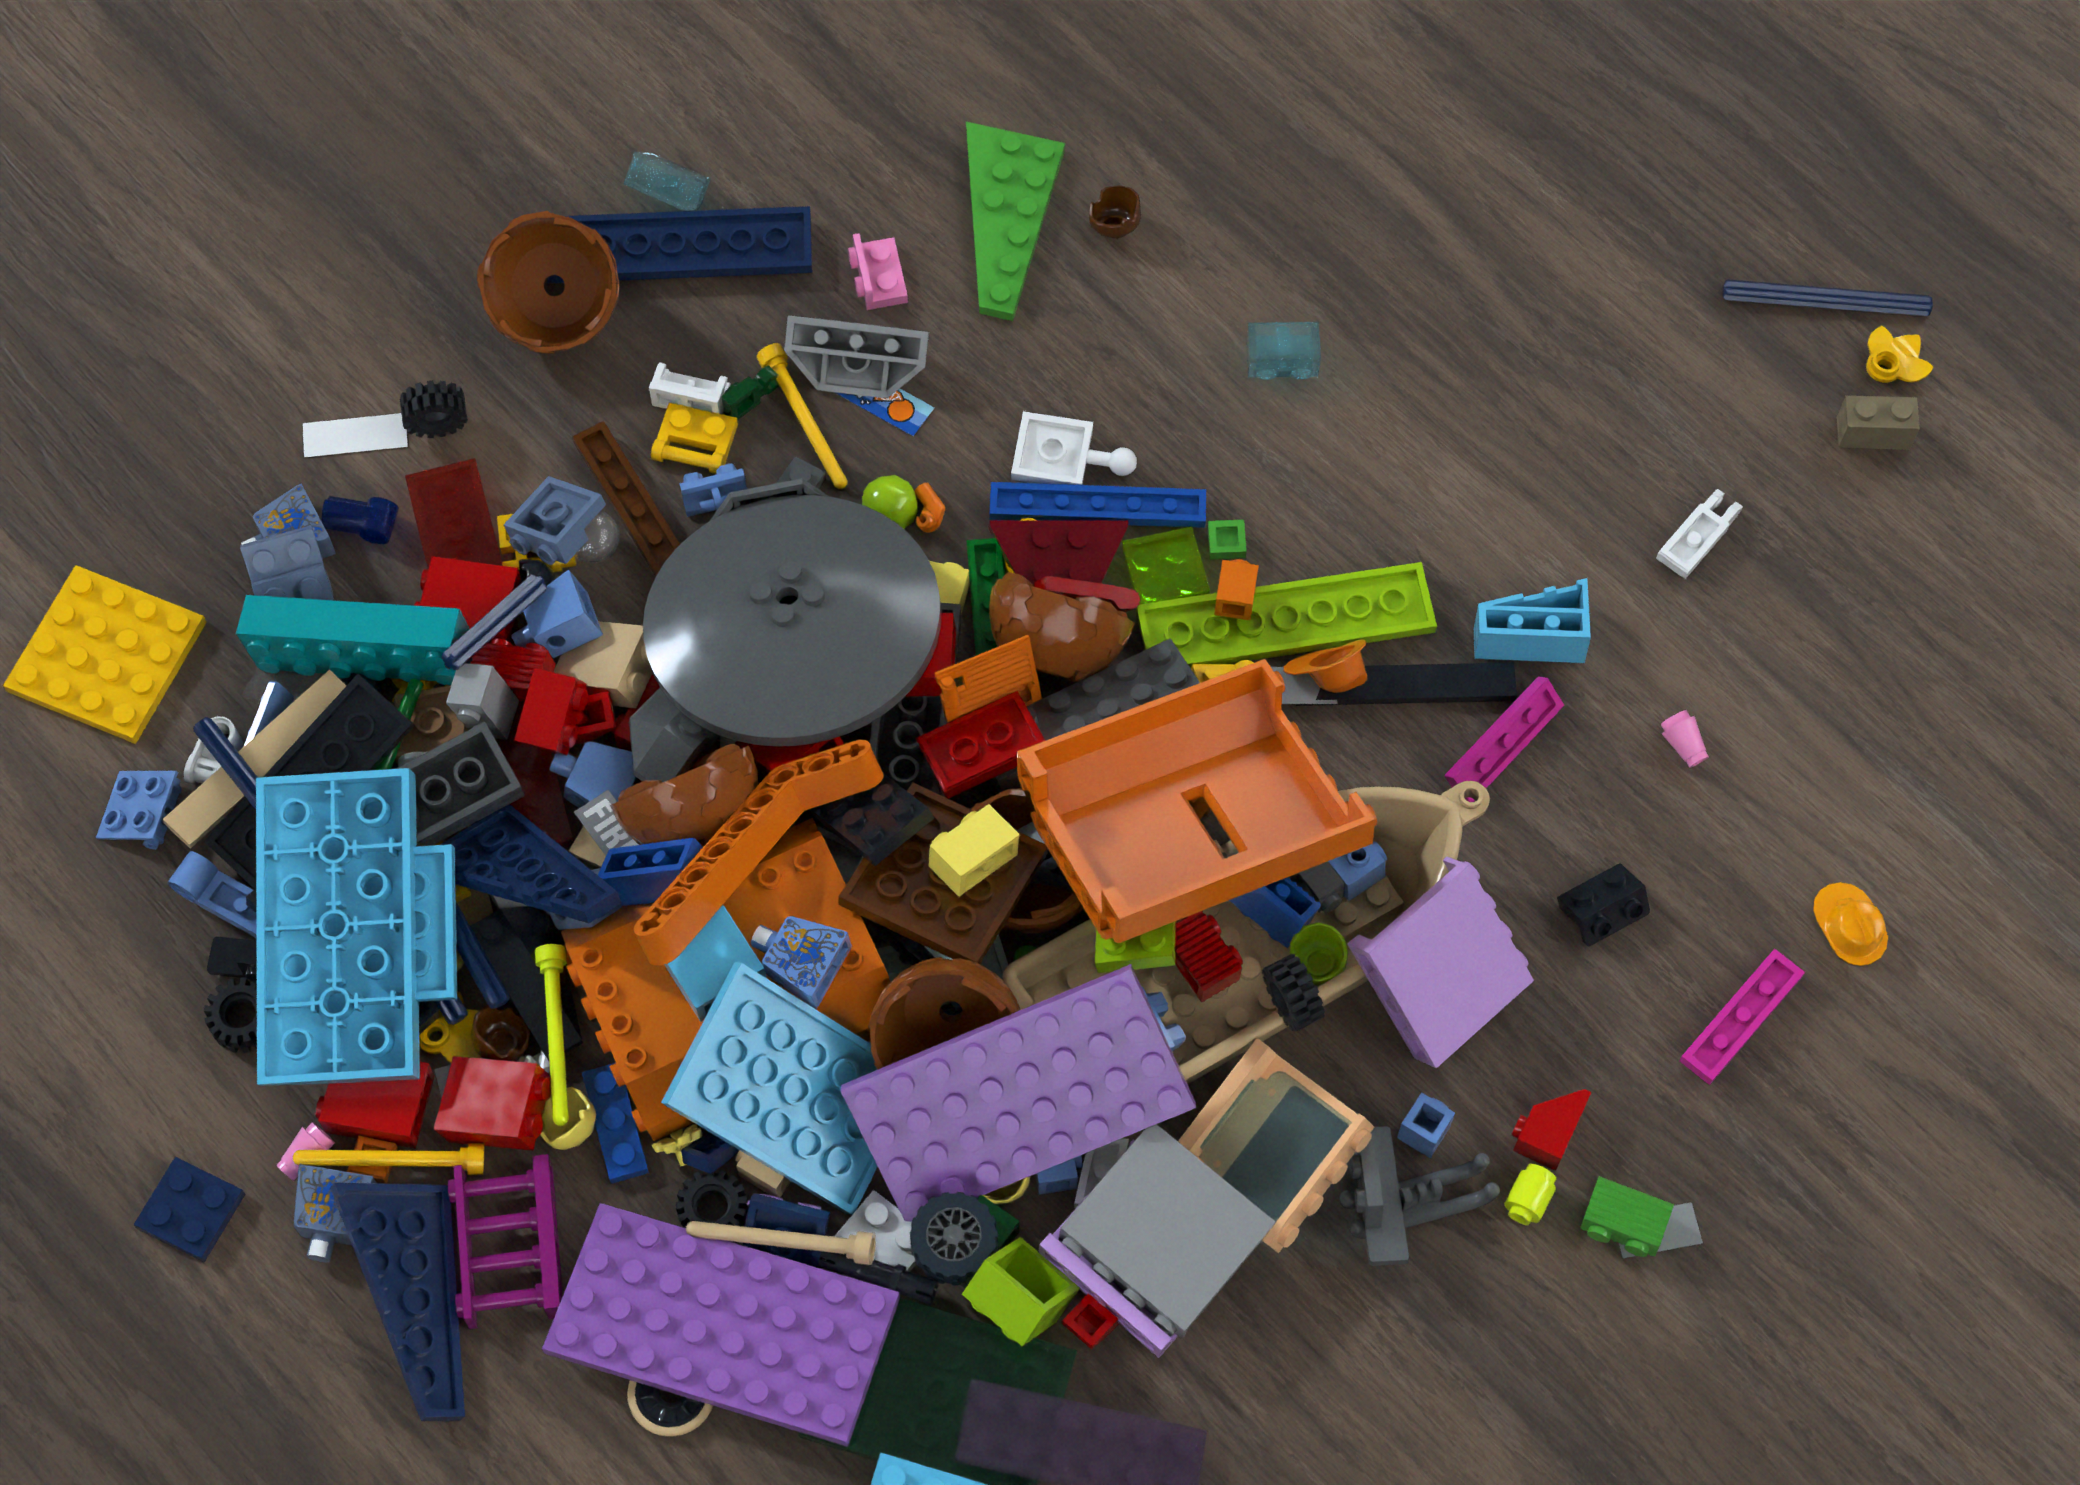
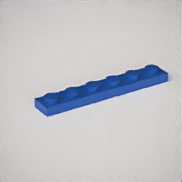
M991 482L989 516L990 520L1033 518L1046 521H1128V525L1205 528L1206 489Z

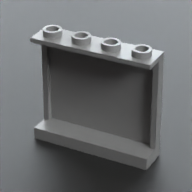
M1156 1124L1146 1128L1083 1200L1060 1227L1059 1237L1063 1239L1061 1243L1077 1257L1083 1256L1094 1266L1091 1269L1107 1283L1111 1284L1113 1281L1125 1292L1122 1296L1137 1309L1141 1310L1144 1307L1156 1318L1153 1322L1167 1335L1172 1336L1175 1333L1183 1339L1188 1328L1259 1243H1263L1262 1240L1276 1222Z

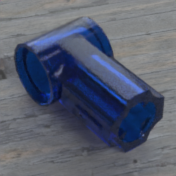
M329 496L327 500L325 499L322 507L321 522L325 529L358 534L362 539L370 543L383 545L390 541L399 507L394 502L380 497H372L367 502Z

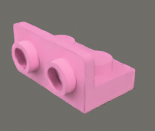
M860 233L853 234L854 247L848 248V256L851 269L858 268L859 276L854 277L858 298L864 297L867 310L908 303V295L895 238L862 243Z

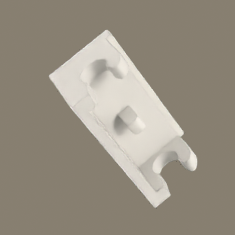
M659 362L653 380L650 383L649 392L652 406L667 409L668 403L722 414L723 403L721 396L724 395L731 385L727 382L728 377L720 376L718 382L669 372V369H666V364Z

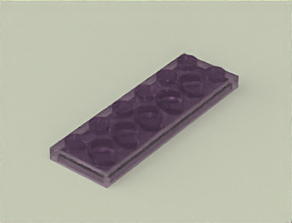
M971 1379L954 1462L1060 1485H1198L1207 1430Z

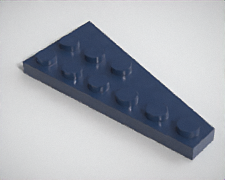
M510 804L484 817L440 844H452L455 847L456 885L585 923H591L595 919L605 916L611 909L622 903L617 891Z
M334 1183L330 1187L420 1420L460 1421L465 1417L459 1319L456 1311L457 1289L452 1214L448 1185Z

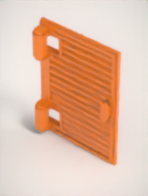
M1029 635L934 673L936 681L942 689V693L939 695L946 724L1017 690L1026 706L1042 699ZM962 676L963 685L956 687L954 679Z

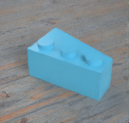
M1587 578L1577 580L1576 585L1560 589L1551 586L1544 588L1543 593L1526 597L1521 593L1478 603L1474 624L1475 659L1585 663L1591 639Z

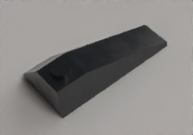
M531 906L500 908L471 925V928L509 993L511 1004L518 1015L521 1016L534 1040L549 1061L544 974L540 973V967L536 966L535 949L545 944L562 945L561 939L543 910ZM565 965L563 966V972L560 973L564 1052L567 1053L582 1044L583 1041Z

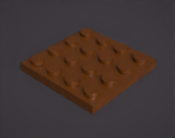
M912 782L907 792L927 806L934 819L876 866H873L863 858L839 895L838 905L951 959L961 958L981 964L1047 856L1048 848L1044 843L1018 832L1020 836L1017 856L958 897L929 867L930 845L940 833L950 832L960 825L962 819L973 810Z

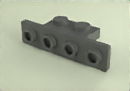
M1374 1127L1370 1132L1372 1136L1368 1145L1361 1152H1355L1350 1159L1351 1177L1358 1180V1188L1355 1189V1208L1357 1213L1362 1212L1369 1264L1371 1266L1407 1264L1409 1262V1252L1391 1129L1389 1127Z

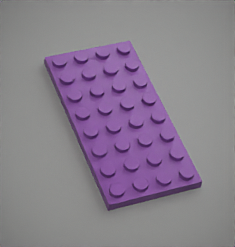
M1131 964L841 1085L840 1089L904 1221L912 1222L913 1217L916 1218L918 1214L917 1210L922 1205H926L928 1200L934 1196L936 1198L946 1192H949V1194L963 1192L964 1195L970 1197L972 1195L977 1198L980 1195L995 1191L1196 1108L1193 1095Z
M600 1203L542 1350L544 1354L848 1447L895 1314L900 1294L891 1289L730 1241L692 1237L687 1234L686 1228Z

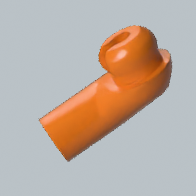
M925 482L920 484L914 491L924 506L920 517H916V524L923 532L930 533L940 527L946 507L931 485Z

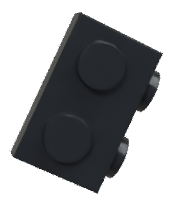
M1621 863L1557 897L1559 908L1580 927L1582 941L1588 947L1650 913L1645 885Z

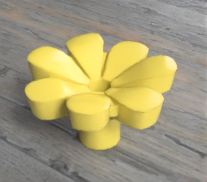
M697 1124L690 1125L684 1131L679 1129L670 1134L672 1138H664L651 1146L656 1153L662 1151L666 1154L675 1153L680 1166H684L686 1164L683 1163L681 1149L702 1137L701 1128H698Z

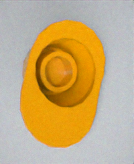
M1842 882L1829 884L1819 891L1814 899L1813 911L1820 928L1836 955L1848 964L1857 966L1869 965L1880 959L1887 948L1888 942L1885 921L1882 913L1874 906L1865 892L1852 884Z

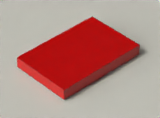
M1018 690L916 738L919 748L947 799L1017 767V751L1046 741Z

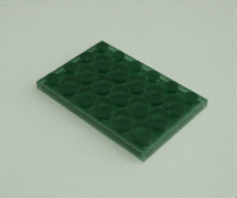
M900 1298L848 1447L801 1432L798 1435L799 1438L878 1461L880 1453H884L987 1485H1038L1077 1357V1350L1037 1338L1021 1346L1018 1342L1007 1338L1000 1327Z

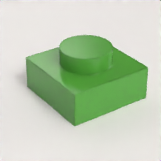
M1244 520L1208 521L1210 560L1246 558Z

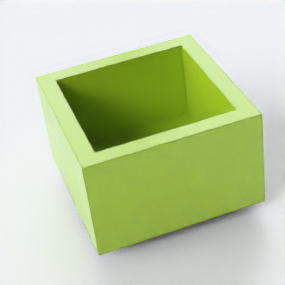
M1019 1237L984 1260L962 1295L971 1302L977 1312L987 1316L997 1324L1007 1338L1024 1346L1059 1320L1080 1287L1023 1238Z

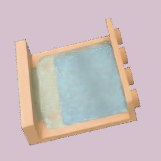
M1256 1038L1178 1142L1276 1222L1262 1241L1279 1253L1283 1247L1287 1248L1295 1241L1299 1234L1298 1227L1307 1215H1313L1320 1208L1324 1199L1323 1194L1329 1186L1338 1183L1342 1179L1348 1168L1347 1163L1355 1152H1361L1368 1145L1372 1136L1370 1132L1374 1129V1126L1360 1113H1355L1278 1056L1268 1045Z

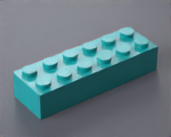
M246 595L236 635L258 669L267 673L292 671L301 675L311 676L315 673L325 674L328 670H331L338 678H348L351 673H357L377 681L384 680L385 678H395L409 682L410 679L452 685L456 670L446 668L441 656L445 650L470 628L461 610L458 608ZM472 657L466 663L470 664Z

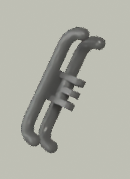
M1479 1153L1474 1159L1464 1164L1398 1182L1405 1228L1473 1210L1495 1200L1500 1193V1187L1497 1183L1490 1182L1477 1192L1440 1202L1443 1193L1442 1186L1474 1177L1483 1172L1490 1163L1488 1155ZM1350 1190L1342 1192L1340 1195L1341 1205L1347 1209H1356L1355 1194ZM1352 1221L1349 1227L1352 1236L1365 1239L1363 1221Z

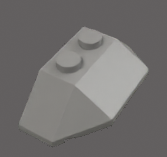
M788 315L784 351L817 390L889 398L925 368L929 332Z

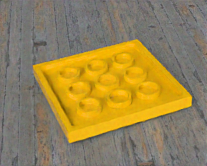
M75 565L3 684V687L10 694L136 744L207 621L201 614Z

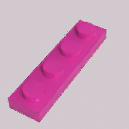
M1538 676L1444 775L1451 787L1464 781H1475L1487 788L1563 708L1564 703L1548 678ZM1470 797L1465 798L1468 802L1475 801L1473 798Z
M1774 948L1686 1050L1679 1061L1708 1085H1711L1801 980L1805 972Z

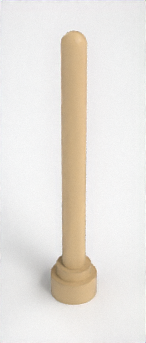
M691 1221L686 1226L687 1234L692 1237L846 1254L847 1258L853 1259L855 1264L872 1265L876 1249V1235L870 1232L858 1231L856 1235L850 1234L849 1238L699 1221Z

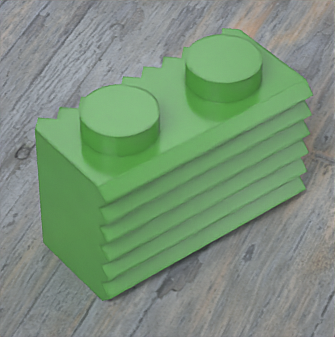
M1599 1176L1580 1228L1586 1230L1587 1235L1596 1241L1608 1243L1611 1239L1613 1242L1625 1245V1250L1639 1257H1647L1648 1254L1655 1256L1660 1247L1674 1204Z

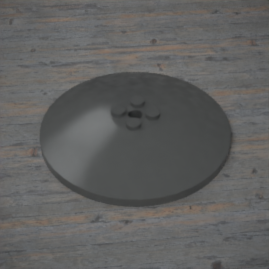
M791 495L774 497L735 508L718 516L691 534L674 550L658 572L649 591L644 610L643 639L650 667L663 693L677 709L701 727L723 737L754 745L797 746L813 744L851 733L871 723L899 703L912 690L925 672L937 646L942 613L940 594L933 568L919 544L908 532L885 515L864 505L828 496ZM786 596L798 598L790 605L779 603Z

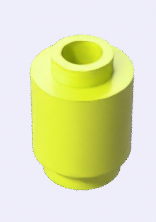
M1528 1164L1526 1170H1521L1504 1203L1506 1209L1509 1210V1217L1523 1225H1529L1530 1222L1539 1223L1556 1190L1554 1185L1556 1176L1548 1169L1536 1164Z

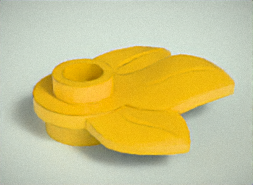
M1884 326L1878 327L1870 334L1867 342L1870 356L1866 362V370L1874 380L1882 383L1892 382L1896 379L1910 383L1918 382L1926 378L1933 370L1932 364L1918 358L1921 348V338L1919 335H1903L1893 338ZM1879 365H1884L1888 369H1883Z
M457 992L458 997L464 1005L461 993ZM466 1009L468 1016L461 1022L453 1025L447 1023L439 1010V1018L419 1035V1047L430 1054L441 1053L450 1063L453 1056L482 1058L475 1051L471 1038L474 1017L479 1011ZM435 1031L443 1033L442 1038L438 1041H431L429 1039L430 1035Z

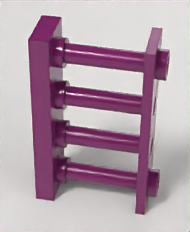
M548 1154L532 1156L533 1169L527 1170V1174L467 1181V1175L462 1165L454 1166V1179L448 1180V1193L450 1203H456L462 1293L456 1294V1311L458 1318L464 1317L469 1329L478 1328L476 1313L478 1311L537 1304L538 1308L544 1307L549 1319H554L563 1297L554 1173ZM529 1190V1193H535L536 1207H530V1212L470 1219L469 1197ZM530 1227L532 1231H538L539 1245H533L532 1250L473 1257L471 1235ZM534 1266L535 1269H541L542 1283L536 1284L535 1288L475 1296L474 1273Z

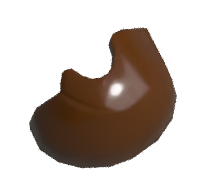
M1121 185L1105 187L1101 190L1098 201L1090 203L1089 222L1091 227L1101 236L1122 238L1134 231L1140 223V197L1132 188Z
M486 1005L475 1014L471 1038L475 1051L483 1059L516 1061L526 1053L531 1032L521 1016L515 1013L513 1008L508 1007L504 1010H497Z

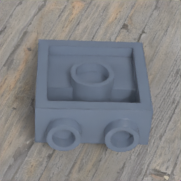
M548 476L506 521L504 527L510 537L511 546L522 555H527L529 551L537 553L538 557L549 565H553L555 561L567 564L589 540L584 528L604 508L606 503L599 493Z
M312 525L240 545L254 595L334 600L333 590Z

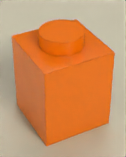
M1241 559L1232 561L1222 560L1214 615L1251 620L1259 565L1250 564L1248 561Z

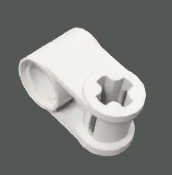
M217 716L211 718L223 734H230L228 740L239 751L243 747V741L234 724L225 717ZM199 738L184 769V781L188 784H194L195 782L204 783L221 767Z

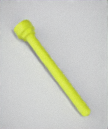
M545 944L535 949L536 966L540 967V973L544 974L553 1121L556 1125L563 1126L569 1119L560 973L563 972V966L567 964L566 947L560 944Z

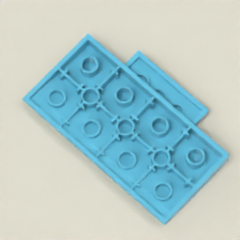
M409 768L256 778L257 1085H304L420 1079L419 1002L457 1000L455 847L452 844L417 846L416 774Z

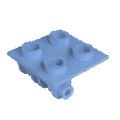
M119 771L96 838L99 840H144L143 846L156 850L158 845L163 844L165 840L164 836L167 826L164 825L163 818L175 809L178 795L182 791L181 786H179L181 781L177 778L178 772Z

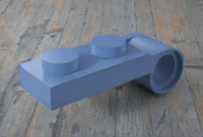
M189 851L167 884L182 897L257 938L256 912L246 905V896L253 889L220 872L212 862L202 855Z

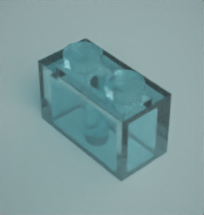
M634 152L624 185L681 210L699 211L711 178L653 153Z
M1319 322L1248 323L1246 339L1248 377H1258L1263 380H1270L1275 377H1294L1296 379L1318 377L1321 362Z

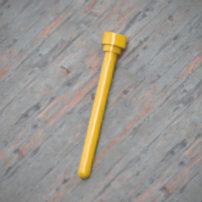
M773 343L764 347L757 354L758 362L762 369L769 365L778 374L776 380L832 483L837 489H844L847 486V478L786 369L788 366L786 352L779 343Z
M468 1143V1147H460V1151L297 1150L293 1154L292 1159L296 1165L454 1167L462 1165L464 1171H467V1175H483L484 1143Z

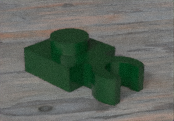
M768 365L761 369L754 379L748 376L742 382L732 384L725 391L724 395L721 396L724 414L737 417V420L760 404V398L763 395L770 394L779 387L778 382L775 380L778 374Z

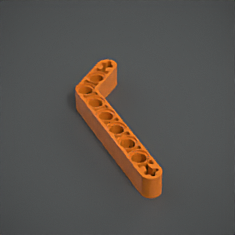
M852 741L780 765L768 773L635 924L633 931L650 964L661 966L675 960L805 810L869 790L882 781L884 774L868 741Z

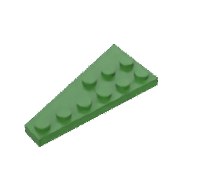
M966 121L979 314L1013 321L1063 159L1065 143Z

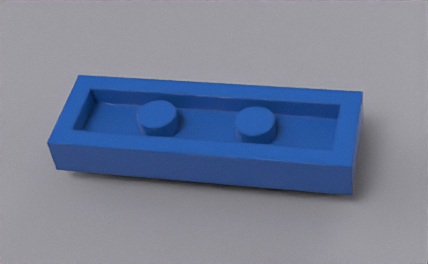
M612 1064L584 1071L582 1076L588 1099L596 1111L595 1126L611 1184L648 1174L649 1171L638 1129L631 1113L632 1107L626 1085L621 1087L617 1085L610 1069Z

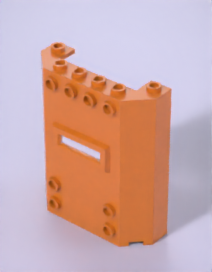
M1266 659L1017 751L1018 778L1022 790L1029 791L1036 810L1030 813L1034 826L1101 938L1107 940L1113 937L1116 943L1124 942L1373 844L1374 826L1377 825V817L1373 808L1369 804L1365 805L1357 792L1349 794V802H1344L1338 793L1333 777L1330 774L1326 775L1320 767L1319 759L1314 749L1307 748L1303 742L1297 724L1294 721L1290 722L1282 711V693L1285 692V683L1281 674L1278 671H1273ZM1201 797L1204 798L1239 852L1238 854L1224 858L1189 804L1190 801Z
M813 818L789 828L723 905L761 964L766 953L751 946L753 934L760 925L778 932L788 916H793L848 932L852 947L817 1010L865 1041L871 1042L870 1029L868 1027L871 1014L883 990L890 983V977L861 915L838 905L839 895L846 884L820 830L818 831ZM648 903L622 906L593 927L566 929L561 931L565 942L563 946L566 947L568 965L566 967L575 987L582 985L587 997L582 998L581 1002L589 1020L597 1018L601 1030L595 1032L604 1054L611 1051L616 1063L610 1065V1069L619 1087L626 1085L637 1109L631 1111L640 1133L647 1130L653 1141H656L694 1123L661 1102L704 1019L701 1022L699 1021L664 965L654 966L650 964L633 931L637 921L653 904ZM766 974L767 979H769V980L772 981L773 983L777 984L778 986H780V987L783 988L784 990L788 991L787 989H785L784 987H782L780 984H778L777 982H775L773 979H771V978Z

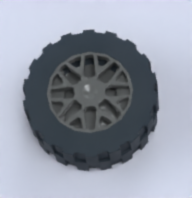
M957 1192V1194L942 1193L939 1197L935 1198L934 1196L930 1198L926 1205H922L917 1210L916 1218L913 1217L910 1244L915 1263L918 1268L923 1269L924 1274L928 1278L932 1277L938 1280L940 1284L950 1283L952 1286H959V1283H970L984 1260L998 1250V1229L994 1215L991 1216L989 1208L985 1203H980L978 1198L972 1195L970 1197L964 1195L963 1192Z

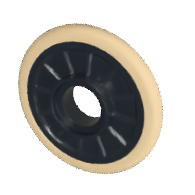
M632 1380L629 1382L627 1396L631 1413L643 1428L660 1436H679L691 1432L705 1421L713 1408V1405L684 1396L674 1403H668L661 1399V1389Z

